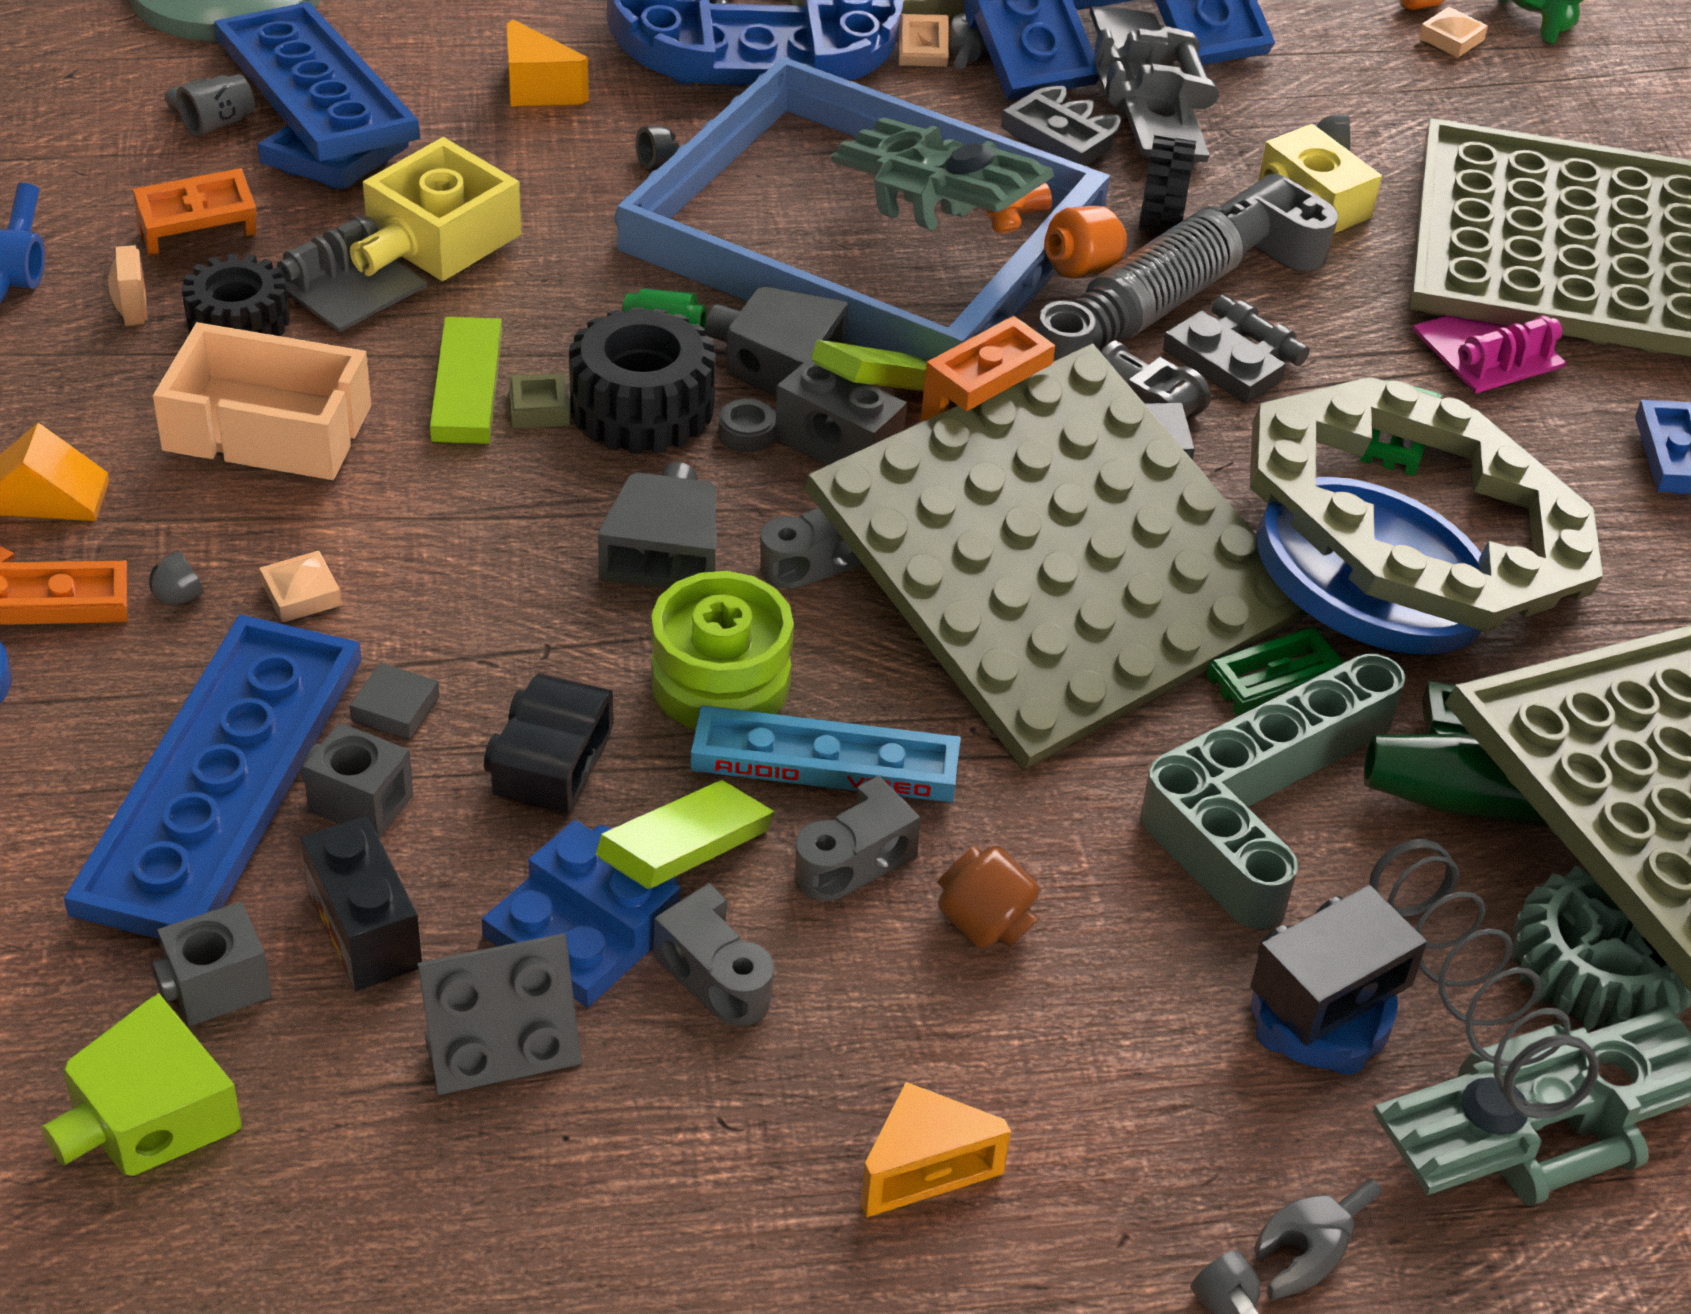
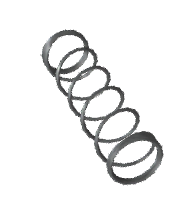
M1425 839L1405 841L1389 849L1377 861L1370 874L1369 884L1377 892L1379 877L1385 866L1396 856L1409 850L1423 848L1436 851L1441 855L1421 859L1408 867L1394 883L1388 898V903L1402 917L1416 916L1425 912L1415 929L1419 934L1424 922L1431 913L1448 900L1458 897L1470 898L1478 905L1479 915L1477 921L1467 933L1452 941L1440 944H1426L1425 949H1442L1455 945L1446 956L1439 976L1428 969L1422 959L1419 970L1430 980L1439 983L1438 993L1444 1007L1456 1019L1466 1022L1465 1033L1472 1049L1484 1060L1494 1063V1077L1500 1091L1506 1096L1511 1107L1522 1116L1535 1119L1556 1117L1574 1109L1589 1095L1597 1082L1599 1063L1592 1047L1581 1038L1568 1035L1571 1028L1568 1015L1560 1009L1544 1008L1528 1013L1515 1022L1502 1037L1495 1056L1489 1055L1480 1047L1472 1031V1025L1494 1026L1511 1021L1525 1013L1538 998L1541 989L1539 975L1529 968L1518 967L1499 972L1510 959L1513 949L1511 938L1505 932L1498 929L1488 928L1475 932L1483 922L1486 911L1484 901L1472 892L1460 891L1451 894L1457 887L1460 873L1457 864L1452 861L1451 855L1440 844ZM1433 861L1445 863V878L1438 891L1428 900L1412 907L1399 908L1394 906V899L1398 888L1409 873L1420 865ZM1487 934L1497 935L1504 940L1506 952L1503 960L1494 970L1482 977L1468 981H1450L1445 979L1451 959L1463 945L1473 938ZM1516 973L1526 974L1533 980L1534 991L1531 999L1523 1008L1515 1013L1495 1020H1476L1472 1018L1478 999L1490 985L1500 978ZM1486 981L1473 996L1466 1015L1461 1014L1450 1003L1445 991V986L1466 987ZM1542 1014L1556 1015L1562 1020L1564 1027L1562 1035L1548 1036L1528 1045L1514 1057L1513 1061L1501 1059L1508 1039L1519 1026L1529 1019ZM1563 1045L1579 1048L1586 1054L1589 1062L1587 1077L1580 1088L1568 1099L1551 1104L1532 1103L1514 1094L1515 1077L1522 1066L1547 1058ZM1549 1047H1552L1551 1049L1539 1055L1538 1057L1531 1058L1535 1054ZM1501 1066H1509L1503 1079Z

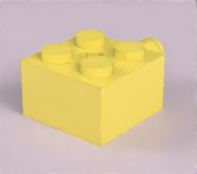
M442 137L363 181L366 217H371L376 222L379 231L361 241L353 243L350 246V256L355 267L361 273L365 271L366 276H372L379 269L403 257L443 282L521 235L519 181Z

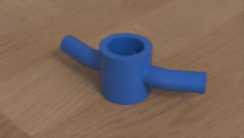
M30 183L17 184L9 224L6 230L0 229V304L4 300L9 286L35 289L39 285L44 272L45 248L43 239L40 234L31 232L40 189Z

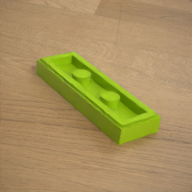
M445 317L430 422L431 442L490 444L502 341V318Z
M823 340L816 341L810 359L814 361V364L856 383L924 392L927 360L908 353Z
M720 780L602 833L595 855L640 885L651 889L767 832L774 811L726 781Z

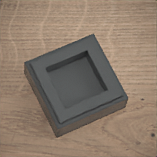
M380 663L350 703L351 721L410 740L440 697L439 683L436 680Z

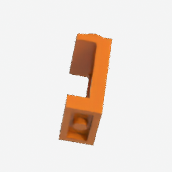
M1013 315L927 361L921 422L956 406L961 407L967 412L1053 364L1055 345Z

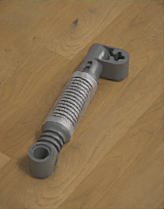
M1269 174L1221 206H1210L1200 209L1096 276L1089 283L1085 294L1073 302L1054 301L1047 304L1041 310L1037 332L1055 345L1053 362L1090 344H1094L1099 350L1114 339H1128L1235 269L1243 261L1247 250L1253 246L1290 268L1302 271L1316 270L1326 262L1338 221V213L1330 203L1280 174Z

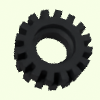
M1154 135L1139 230L1163 234L1183 221L1197 141Z
M227 254L226 262H220L216 256L208 259V268L199 263L192 268L193 275L187 273L184 277L182 296L189 333L196 322L281 336L285 332L284 325L289 324L285 278H283L280 268H273L272 262L265 258L257 264L255 255L246 254L244 261H238L237 254Z

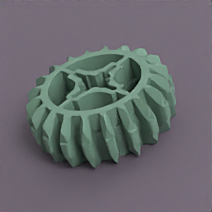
M1575 865L1565 877L1552 873L1548 881L1543 883L1542 887L1535 886L1533 892L1527 896L1523 909L1518 913L1513 927L1515 935L1513 937L1512 961L1520 965V968H1529L1539 975L1541 989L1535 1004L1553 1003L1557 1006V1009H1560L1566 1015L1581 1020L1587 1032L1596 1025L1608 1027L1670 1006L1676 1015L1682 1016L1684 1010L1691 1006V992L1686 989L1681 979L1651 944L1639 934L1634 924L1604 889L1582 868ZM1520 974L1519 983L1534 986L1533 980L1526 974Z

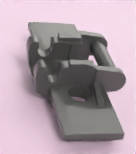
M1091 6L1089 13L1098 35L1093 58L1107 100L1119 111L1121 117L1128 118L1142 158L1150 159L1154 135L1197 141L1193 164L1198 162L1207 163L1210 154L1192 108L1206 109L1211 107L1218 100L1219 92L1216 84L1208 79L1198 55L1200 45L1196 35L1189 31L1167 26L1161 29L1155 13ZM1174 61H1180L1184 73L1180 67L1172 66Z

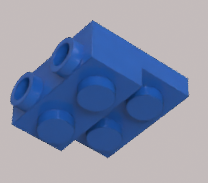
M573 820L528 859L529 878L481 918L482 936L499 947L565 933L573 996L576 1001L588 1008L653 948L654 918L680 902V887H678L676 876L651 889L640 885L595 855L601 834L611 830V828L605 825H598L591 830L577 820Z

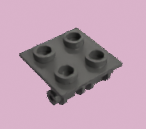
M356 216L350 219L349 222L337 227V231L330 229L323 233V238L316 236L309 242L284 252L283 260L277 263V267L280 268L283 278H285L287 295L339 333L427 287V282L396 260L379 269L372 276H366L365 271L361 273L355 267L350 256V246L379 231L376 222L371 217L363 219L360 216Z
M565 933L418 963L428 1030L424 1032L429 1059L432 1060L438 1095L582 1064Z

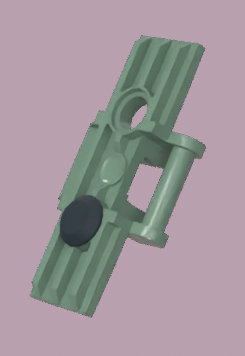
M885 117L877 120L873 129H863L858 132L854 141L845 140L840 143L837 151L830 155L833 163L876 175L874 178L876 203L882 215L896 218L899 215L900 208L897 204V194L901 190L903 191L904 200L913 203L914 218L917 225L928 230H934L937 227L938 221L934 210L939 200L941 202V211L953 216L963 217L976 207L999 212L1054 177L1051 167L1040 165L1037 160L996 149L994 142L986 141L982 145H963L960 141L953 139L943 141L939 127L932 125L924 129Z
M1670 1006L1590 1033L1584 1027L1569 1031L1568 1035L1581 1038L1592 1047L1599 1065L1612 1064L1624 1069L1630 1075L1633 1083L1628 1086H1616L1604 1081L1598 1075L1597 1082L1589 1095L1574 1109L1556 1117L1535 1119L1519 1114L1511 1107L1506 1096L1499 1089L1494 1077V1063L1484 1060L1475 1051L1470 1052V1055L1462 1063L1457 1078L1377 1104L1373 1112L1426 1195L1499 1171L1520 1200L1528 1206H1533L1546 1201L1549 1191L1619 1166L1626 1170H1633L1644 1166L1648 1162V1147L1645 1138L1635 1123L1691 1103L1690 1031ZM1554 1024L1509 1039L1506 1042L1501 1059L1513 1061L1514 1057L1528 1045L1548 1036L1562 1035L1564 1027ZM1499 1043L1483 1049L1489 1055L1495 1056ZM1563 1045L1547 1058L1522 1066L1515 1077L1514 1094L1532 1103L1551 1104L1568 1099L1580 1088L1587 1077L1589 1062L1586 1054L1579 1048ZM1549 1047V1048H1547V1049H1545V1050H1543V1051H1541V1052L1535 1054V1055L1532 1056L1531 1058L1538 1057L1539 1055H1541V1054H1543L1544 1052L1548 1051V1050L1551 1049L1552 1047ZM1501 1066L1503 1079L1509 1066ZM1563 1119L1568 1121L1576 1134L1584 1136L1593 1133L1600 1140L1539 1163L1535 1159L1542 1143L1536 1131L1548 1124Z

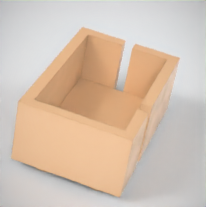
M196 322L153 394L162 451L207 459H214L217 452H221L224 454L225 462L334 480L351 447L350 438L355 439L372 406L367 352Z

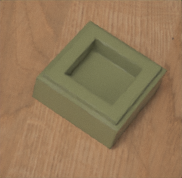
M566 373L509 376L512 429L570 426Z

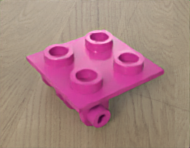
M1445 316L1416 324L1412 327V330L1475 394L1566 366V362L1554 351L1556 340H1559L1562 336L1561 324L1558 320L1550 319L1547 316L1537 317L1533 321L1524 323L1523 326L1518 323L1506 326Z

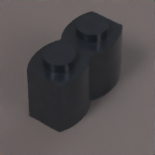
M540 673L533 677L526 690H517L510 705L508 724L501 734L494 733L491 736L485 751L484 770L491 773L493 795L569 813L579 800L591 767L600 758L614 724L613 690Z

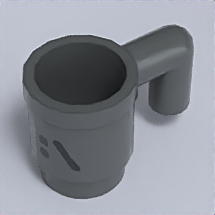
M240 74L230 77L219 75L210 79L201 78L170 88L165 93L166 104L179 111L185 127L194 137H201L209 134V132L239 123L244 116L253 114L255 111V100L252 90L246 79Z

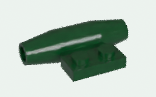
M1427 682L1422 697L1426 734L1373 735L1369 741L1364 763V785L1368 788L1441 812L1549 828L1546 821L1522 793L1511 784L1505 773L1446 706L1445 702L1456 685Z

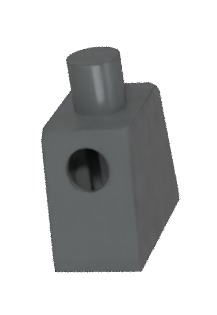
M762 287L755 291L741 311L715 304L709 312L705 333L708 337L727 342L726 370L730 376L777 397V385L812 356L817 340L845 344L848 302Z
M673 462L666 465L661 475L639 472L630 475L598 533L599 580L669 588L675 582L695 574L716 572V486L710 481L697 480L695 470L681 462Z

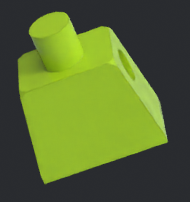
M160 994L148 999L67 1061L63 1068V1073L73 1108L41 1126L43 1137L49 1149L62 1166L69 1164L101 1145L121 1173L131 1176L166 1163L242 1129L234 1083Z

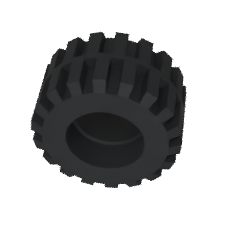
M637 307L624 312L615 310L607 312V317L605 318L596 317L587 322V328L579 329L574 335V343H570L569 348L571 414H574L575 424L579 429L586 430V436L594 442L604 441L607 448L613 450L625 448L629 449V453L642 454V450H653L654 453L667 451V447L672 445L679 448L688 444L689 437H699L705 431V424H709L713 417L716 354L714 353L712 339L705 337V330L699 324H689V318L681 314L671 315L668 314V310L658 308L643 310V307Z

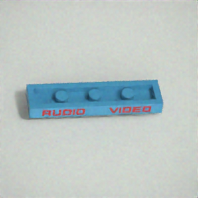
M701 706L691 750V771L857 791L858 786L880 776L899 796L953 803L961 737Z

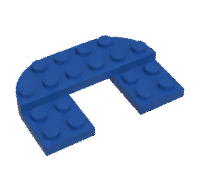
M607 0L606 18L614 39L629 56L649 69L671 77L680 84L696 82L735 86L752 85L760 74L763 75L782 57L852 81L876 70L891 55L898 37L903 0H803V6L709 3V0Z
M964 0V8L969 28L979 27L1007 100L1026 97L1032 92L1045 87L1064 86L1066 89L1097 84L1100 77L1093 60L1094 52L1077 10L1088 9L1091 6H1106L1135 0ZM1155 0L1165 26L1189 31L1196 35L1200 45L1198 55L1202 65L1269 54L1275 44V40L1257 0Z

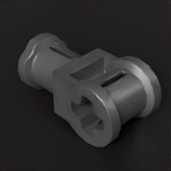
M1116 340L1109 343L1101 351L1102 355L1144 404L1182 403L1185 416L1187 417L1188 415L1200 414L1208 408L1211 402V392L1208 383L1201 374L1186 366L1177 367L1161 357L1151 364H1147L1128 353V347Z

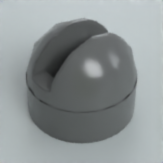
M1334 114L1324 117L1316 127L1350 151L1349 114Z
M655 125L641 127L638 130L635 144L636 153L644 168H659L676 153L680 146L677 142H673L676 135L671 129Z
M178 550L161 559L151 570L148 580L150 590L162 603L178 606L204 594L202 585L195 572Z

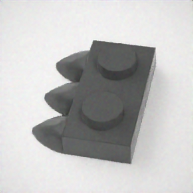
M1064 86L1038 89L1003 110L1001 128L1021 138L1025 143L1083 166H1087L1111 150L1113 137L1120 126L1119 115H1101L1089 119L1093 111V102L1090 100H1079L1063 104L1066 98V87Z

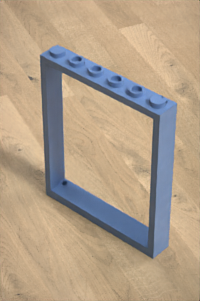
M782 57L763 75L760 74L757 80L740 96L734 97L730 105L713 120H709L703 129L688 143L681 145L676 153L658 170L652 171L647 180L629 196H625L624 200L617 206L614 221L618 228V250L747 302L755 291L762 287L848 302L845 341L862 347L914 354L929 361L1013 315L1018 317L1057 273L1048 260L1044 249V239L1050 221L1057 212L1068 207L1094 205L1105 207L1110 175ZM786 111L854 137L863 129H873L877 120L882 117L924 129L933 125L939 127L943 141L953 139L960 141L963 145H982L986 141H991L995 143L996 149L1035 159L1040 165L1051 167L1054 173V177L1045 182L1049 186L1052 195L1051 209L1053 211L949 327L671 219Z

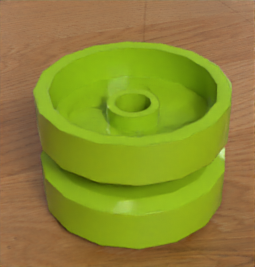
M731 571L698 573L675 582L658 597L651 614V642L653 648L651 655V683L654 699L665 714L687 728L696 730L701 706L776 714L784 707L791 686L792 665L790 653L793 648L794 622L790 604L775 587L755 576Z

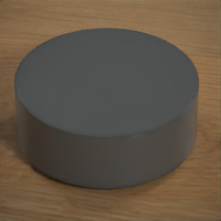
M755 399L732 401L726 404L719 413V438L723 444L736 451L755 452L763 450L775 440L776 413L769 405Z

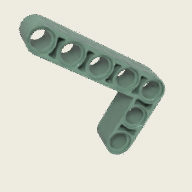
M1379 654L1357 656L1159 756L1153 761L1148 774L1141 809L1143 826L1237 922L1253 929H1268L1278 925L1284 919L1298 870L1297 857L1248 807L1369 744L1373 735H1385L1389 732L1405 682L1403 669L1397 662Z

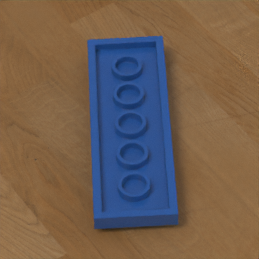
M310 2L214 20L216 40L319 162H342L350 159L353 154L374 149L380 151L395 150L405 142L420 139L418 118Z
M239 614L66 893L64 902L68 916L159 939L157 929L223 908L299 773L307 753L317 741L362 661L360 642Z

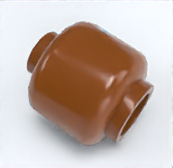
M973 845L936 882L943 889L938 899L940 911L977 947H989L1001 939L1010 948L1039 919L1030 910L1040 894L1038 884L1001 847L992 846L982 852L976 845Z

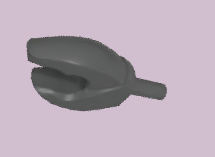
M965 13L956 15L948 27V48L956 58L954 66L962 70L966 67L968 61L975 62L983 55H986L988 50L979 27L969 28Z
M1368 1179L1339 1203L1327 1194L1305 1197L1291 1202L1270 1218L1255 1243L1254 1252L1256 1260H1263L1276 1253L1279 1248L1288 1245L1297 1247L1304 1254L1293 1258L1291 1265L1268 1284L1266 1294L1271 1300L1305 1291L1323 1281L1333 1272L1343 1258L1354 1233L1355 1226L1352 1216L1382 1193L1381 1187L1375 1180Z

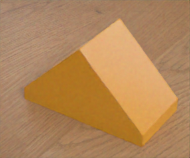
M515 20L506 23L510 106L583 105L589 101L588 57Z
M37 423L0 454V516L96 521L110 482L108 472L40 423Z
M906 1082L865 1162L861 1208L866 1218L1003 1175L1011 1130L1005 1119Z

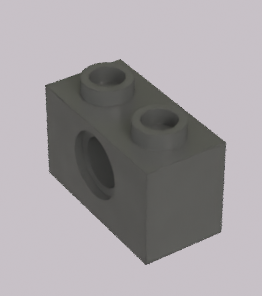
M810 358L777 385L775 439L827 466L905 430L906 402L869 384L856 383L814 364V361Z

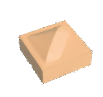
M1448 7L1422 24L1419 39L1459 58L1485 40L1488 26Z
M901 14L898 31V65L947 67L948 15Z
M136 245L116 247V257L110 268L108 278L110 297L116 309L123 316L125 326L145 325V320H148L147 301L140 251L136 249Z
M320 551L259 568L261 584L272 602L281 623L342 606L340 588Z

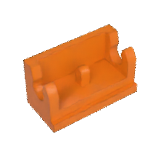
M242 168L133 189L137 229L141 241L145 240L147 256L159 254V237L243 221L244 237L257 234L256 205Z

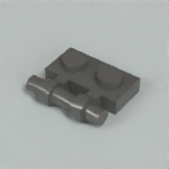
M1224 294L1214 301L1211 310L1221 320H1217L1207 313L1200 311L1167 331L1163 344L1165 352L1196 370L1199 374L1246 404L1282 381L1286 363L1281 361L1283 358L1296 366H1300L1306 361L1310 353L1308 346L1296 340V333L1280 323L1275 326L1258 316V309L1244 300L1236 302ZM1248 335L1259 343L1254 344L1243 336Z

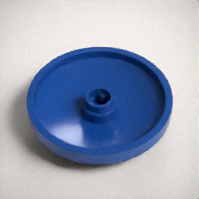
M1316 477V487L1335 493L1340 491L1352 493L1364 502L1374 504L1375 540L1394 546L1407 545L1417 549L1423 555L1452 564H1468L1480 571L1479 557L1482 553L1455 525L1429 507L1401 493L1376 484L1348 478ZM1269 502L1257 530L1256 541L1261 561L1278 587L1295 604L1318 621L1365 644L1394 652L1420 655L1442 654L1461 649L1473 642L1482 632L1472 627L1366 595L1348 579L1352 568L1334 551L1323 556L1290 525L1294 514L1282 504Z

